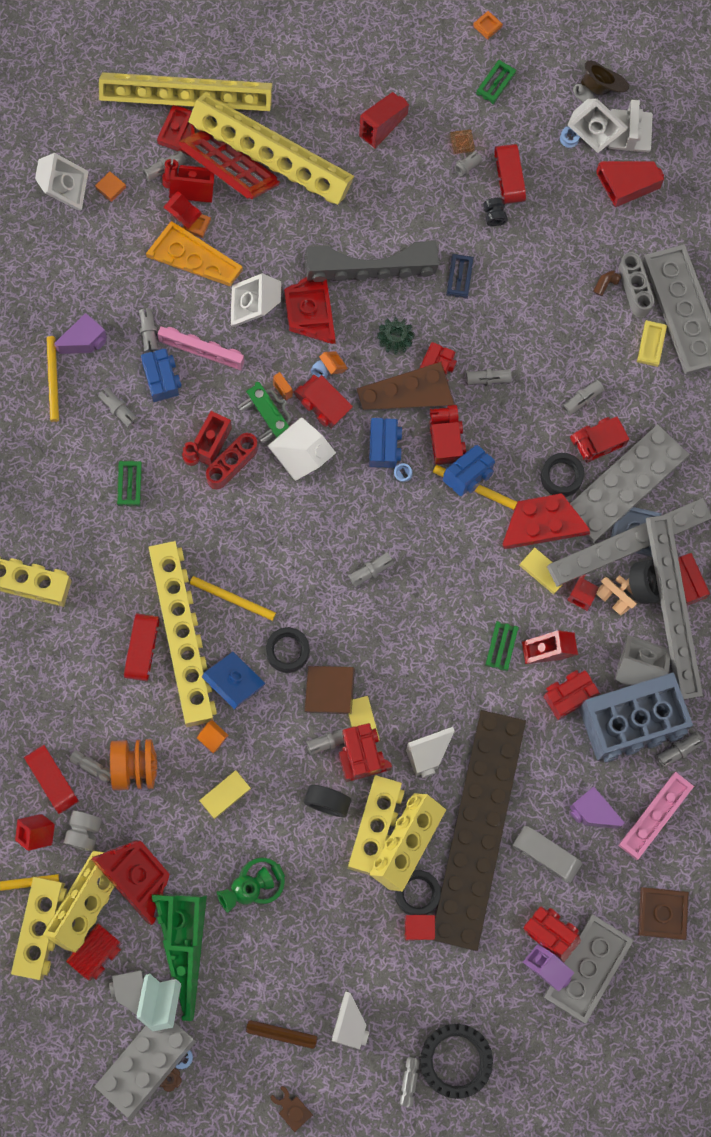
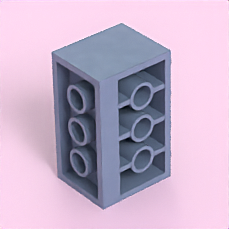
M674 672L587 699L579 708L597 761L604 759L605 763L618 759V756L626 752L627 756L638 753L646 745L648 749L660 746L668 738L670 742L682 739L693 726Z

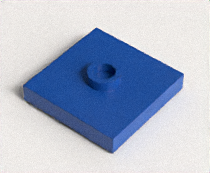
M231 652L202 675V678L233 709H236L265 685V682L234 652Z

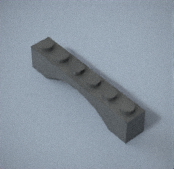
M436 241L414 242L407 249L396 255L376 260L349 257L329 246L306 247L304 256L307 280H313L314 282H322L326 279L344 281L347 278L365 280L369 277L386 279L390 276L407 278L412 275L428 277L435 274L439 266Z

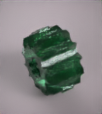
M396 316L393 322L387 318L385 325L381 324L379 326L380 332L377 333V339L380 340V347L386 346V353L394 349V354L397 355L398 349L405 353L407 347H412V339H414L415 333L411 332V324L406 325L405 318L401 322L398 321Z

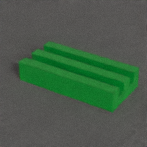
M498 60L477 89L476 95L483 96V99H488L494 105L516 74V69ZM500 67L503 68L487 92L484 91ZM508 71V72H509L508 76L505 78V80H504L503 83L500 85V87L498 88V90H497V91L495 92V94L492 96L491 93L494 91V89L496 88V86L499 84V82L501 81V79L504 77V75H505L506 72Z
M119 461L118 506L141 507V461ZM124 467H128L127 500H123ZM133 467H137L136 500H132Z
M496 621L485 666L508 671L518 626L513 627L510 624H502ZM499 628L504 629L496 662L493 663L491 660ZM508 631H512L505 663L500 665Z

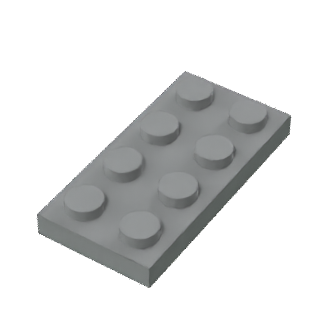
M593 914L589 917L579 935L581 939L580 944L572 951L568 959L563 962L574 972L570 983L560 991L549 986L543 997L583 1024L587 1023L634 941Z
M175 1022L173 1028L152 1031L145 1026L94 1087L131 1120L197 1041Z

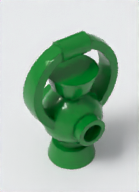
M259 857L252 859L242 868L239 877L232 883L230 891L228 889L217 891L218 900L227 913L236 906V902L243 905L252 903L269 904L281 895L285 884V874L280 864L269 858ZM262 862L272 866L271 869L277 881L279 880L276 892L268 899H258L260 889L268 890L274 888V882L268 870L262 867L256 873L255 878L246 875L250 867L256 863Z

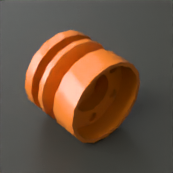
M146 739L145 750H142L141 740H136L134 751H130L127 740L111 741L110 775L113 791L129 790L131 779H135L138 790H142L143 779H146L147 789H154L157 776V753L155 752L152 739Z

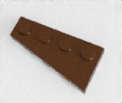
M442 361L356 388L363 410L455 405Z

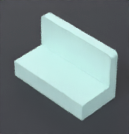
M146 974L144 976L137 1019L152 1031L173 1028L181 983L177 979L159 982L151 974Z

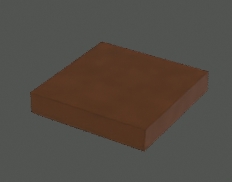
M308 666L305 712L352 714L355 668Z
M641 887L638 936L687 940L689 892Z

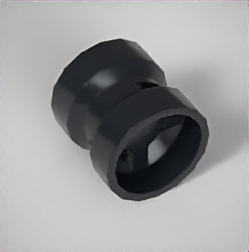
M495 197L483 203L484 211L487 213L486 223L488 226H501L507 223L508 217L507 213L504 212L505 202L503 198Z

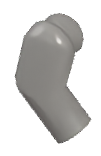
M576 84L573 87L575 97L584 103L587 99H594L593 92L586 86Z

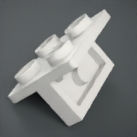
M631 100L628 110L611 109V112L628 128L608 145L609 149L650 152L653 114L639 109L640 100Z

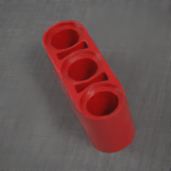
M517 144L495 146L494 154L498 160L496 161L498 178L501 177L499 184L501 196L504 197L505 204L525 202L526 190Z
M241 434L207 468L206 479L209 487L216 490L223 488L256 455L258 445L257 439L253 434ZM248 442L253 444V447L244 449L242 445ZM229 458L238 460L234 465L226 463ZM216 473L222 475V478L217 481L212 480L210 477Z
M136 613L125 664L124 678L148 682V671L150 672L154 654L152 649H155L158 633L156 627H159L160 617Z
M45 745L24 757L58 814L79 802Z

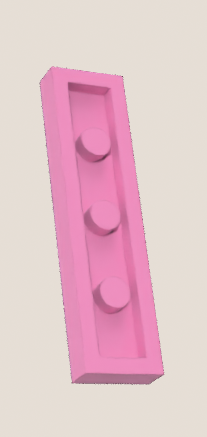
M160 327L158 331V340L161 343L238 370L243 368L244 355L236 349L228 350L212 341L207 343L195 335H184L172 327Z
M674 772L618 846L635 860H638L694 786L677 772Z

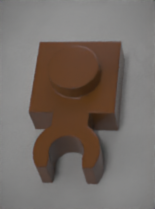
M281 1086L280 1089L284 1092V1098L277 1100L272 1095L271 1100L273 1103L283 1107L279 1115L296 1132L313 1114L297 1096L291 1101L289 1091L286 1087Z

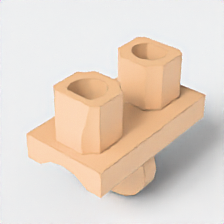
M619 575L616 578V581L621 585L619 588L608 577H604L601 581L603 584L599 587L596 595L605 602L613 593L617 595L620 599L612 608L622 616L630 608L633 609L638 604L624 592L627 590L632 594L629 578L625 580Z

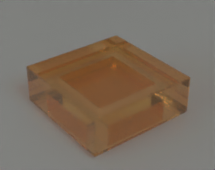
M471 129L450 132L453 154L475 151Z

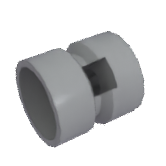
M73 811L69 821L71 830L66 831L63 844L93 852L97 840L94 834L99 832L102 819L87 813Z

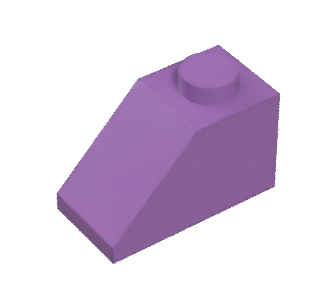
M85 313L54 344L57 352L60 354L92 353L95 349L98 350L105 344L107 336L105 330Z
M594 786L570 806L572 810L570 812L571 816L576 822H582L586 826L618 829L625 823Z
M539 944L523 961L528 968L557 991L565 988L570 983L571 977L574 974L557 956Z

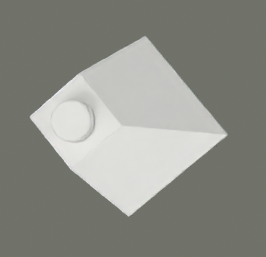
M587 99L573 111L568 126L597 153L628 128L598 99Z
M56 153L39 159L35 179L44 193L76 210H82L88 171Z
M262 273L232 285L231 326L236 327L265 316L281 302V281Z
M302 417L268 445L269 449L295 481L322 466L336 453L324 436Z
M453 727L408 743L406 752L415 776L422 775V778H426L435 774V769H438L453 736Z
M345 992L331 1041L360 1049L361 1045L366 1046L369 1031L365 1030L366 1023L351 993Z

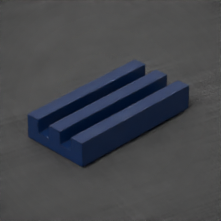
M452 254L446 296L453 295L458 298L460 296L468 299L474 257ZM456 260H460L456 290H452ZM464 261H468L465 290L460 291Z

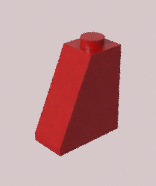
M391 92L360 115L359 137L376 149L408 115L409 104L406 99Z
M602 161L598 164L596 174L615 208L660 189L664 181L663 171L657 167L654 161Z

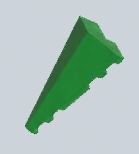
M154 894L152 895V900L156 904L158 924H161L164 936L163 944L171 976L181 983L178 1000H180L183 1012L181 1016L182 1021L194 1020L207 895Z

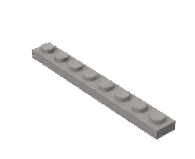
M703 498L664 514H670L674 536L711 520V513ZM643 523L549 564L547 568L556 587L650 547L647 524Z
M669 514L646 518L672 669L683 699L703 696L671 516Z

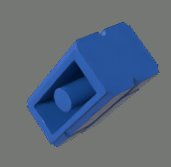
M165 348L142 354L141 360L153 402L178 396V388H182L179 375H174L172 368H176L173 355L168 356L167 349Z
M371 419L369 467L395 468L397 461H401V448H397V440L402 439V427H398L397 419Z
M475 445L445 470L443 482L450 488L452 487L459 496H463L467 492L472 493L479 486V482L482 479L487 481L493 475L494 471L492 469L495 460L488 453L486 454L480 446Z

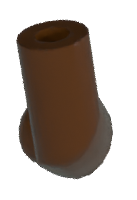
M614 270L601 275L593 292L603 296L610 282L618 285L621 275L615 273L616 271Z

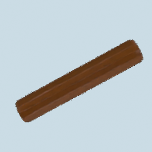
M249 1020L246 1027L248 1034L311 1049L316 1047L318 1040L315 1035Z

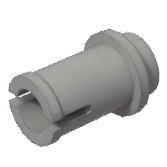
M477 151L472 152L465 159L456 162L454 166L455 171L460 176L468 175L471 169L482 163V157L480 154H477Z

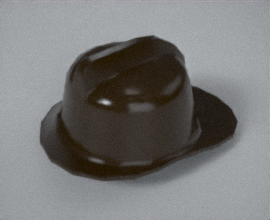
M588 60L585 63L586 73L581 80V84L594 94L604 95L611 90L623 93L629 90V83L618 73L605 68L596 61Z

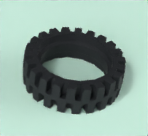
M464 1024L442 1026L427 1038L422 1047L420 1056L422 1074L428 1085L442 1096L453 1099L470 1097L479 1092L489 1080L493 1070L492 1050L484 1036L470 1026ZM460 1036L468 1039L476 1046L480 1054L478 1074L471 1082L462 1086H452L444 1083L437 1076L433 1068L435 1048L448 1037Z

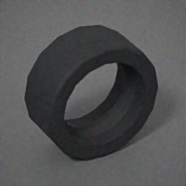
M557 453L550 456L545 461L540 474L541 483L549 494L556 495L562 493L564 497L575 494L585 477L581 461L569 453ZM565 463L574 469L575 480L570 486L560 487L551 481L549 472L555 464Z
M653 559L636 562L630 568V589L634 598L641 604L660 601Z
M291 627L280 628L268 638L266 644L267 660L277 671L293 673L303 668L308 661L310 654L309 641L298 629ZM284 637L294 638L301 645V655L293 663H283L274 654L275 644Z
M312 784L308 787L304 804L332 816L346 817L352 799L339 791Z
M414 870L408 883L415 879L427 882L432 890L430 902L424 907H413L406 902L404 890L403 892L395 891L396 902L399 908L408 915H427L439 904L441 888L437 879L432 874L423 870Z

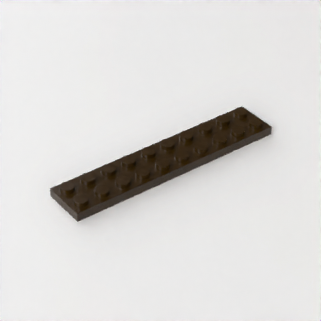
M484 710L480 711L442 884L441 897L435 916V939L431 941L478 951L526 720Z

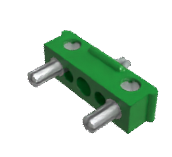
M256 382L255 386L246 391L250 398L238 405V409L243 412L252 405H255L270 430L258 437L261 443L266 442L273 436L277 438L289 428L288 424L291 421V416L285 409L287 405L285 399L280 400L271 389L265 390L260 382ZM267 393H271L277 402L283 403L282 410L288 418L287 421H285Z

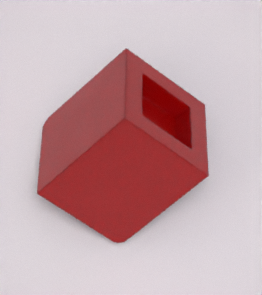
M179 191L164 205V208L187 229L202 215V212L192 205Z
M586 575L579 577L567 601L588 611L599 587L585 580Z
M43 814L18 819L15 841L27 851L51 846L55 824Z
M435 915L405 916V941L435 939Z

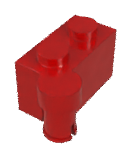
M171 159L165 161L162 185L169 189V198H172L179 191L187 200L212 203L215 176L213 172L205 167L180 165L178 171L179 163L173 159V165H171Z
M312 375L303 386L299 385L293 391L302 405L308 411L312 410L324 427L328 426L331 429L353 407L322 375L319 378L316 375Z
M447 405V408L430 409L431 419L429 426L435 465L454 463L466 453L465 442H461L460 434H463L462 421H459L457 405Z
M210 411L194 443L187 442L184 444L185 447H183L182 453L184 463L194 466L200 461L210 466L216 460L232 430L231 420Z
M618 416L612 419L606 417L600 420L598 425L583 427L570 436L573 445L577 446L586 463L625 447L629 441V437Z

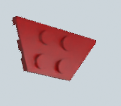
M305 277L298 284L285 288L284 295L289 331L330 344H336L327 279L322 282H314L313 280H307V277Z
M562 493L517 501L503 541V548L510 549L590 535V530Z
M136 840L93 857L91 860L146 923L153 925L156 920L154 917L156 904L152 900V895L163 894L170 874L144 843Z

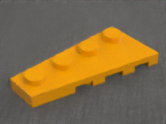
M172 221L146 253L147 258L227 286H231L243 271V266Z

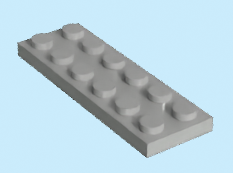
M685 244L644 255L643 262L685 375L710 369L711 313Z
M658 424L570 503L589 527L590 535L586 536L593 543H596L618 520L620 521L630 509L643 500L689 457L690 454Z

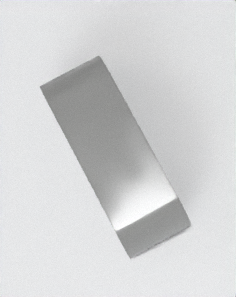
M628 252L622 257L618 268L619 274L621 275L631 311L637 317H645L651 311L654 297L641 258L634 252ZM629 263L633 265L634 268H629L625 264ZM632 283H637L640 287H634ZM638 302L645 303L647 307L640 306Z
M528 826L523 827L512 845L518 852L519 850L523 851L521 854L538 865L541 863V867L559 878L561 876L562 881L571 884L583 864L578 858Z

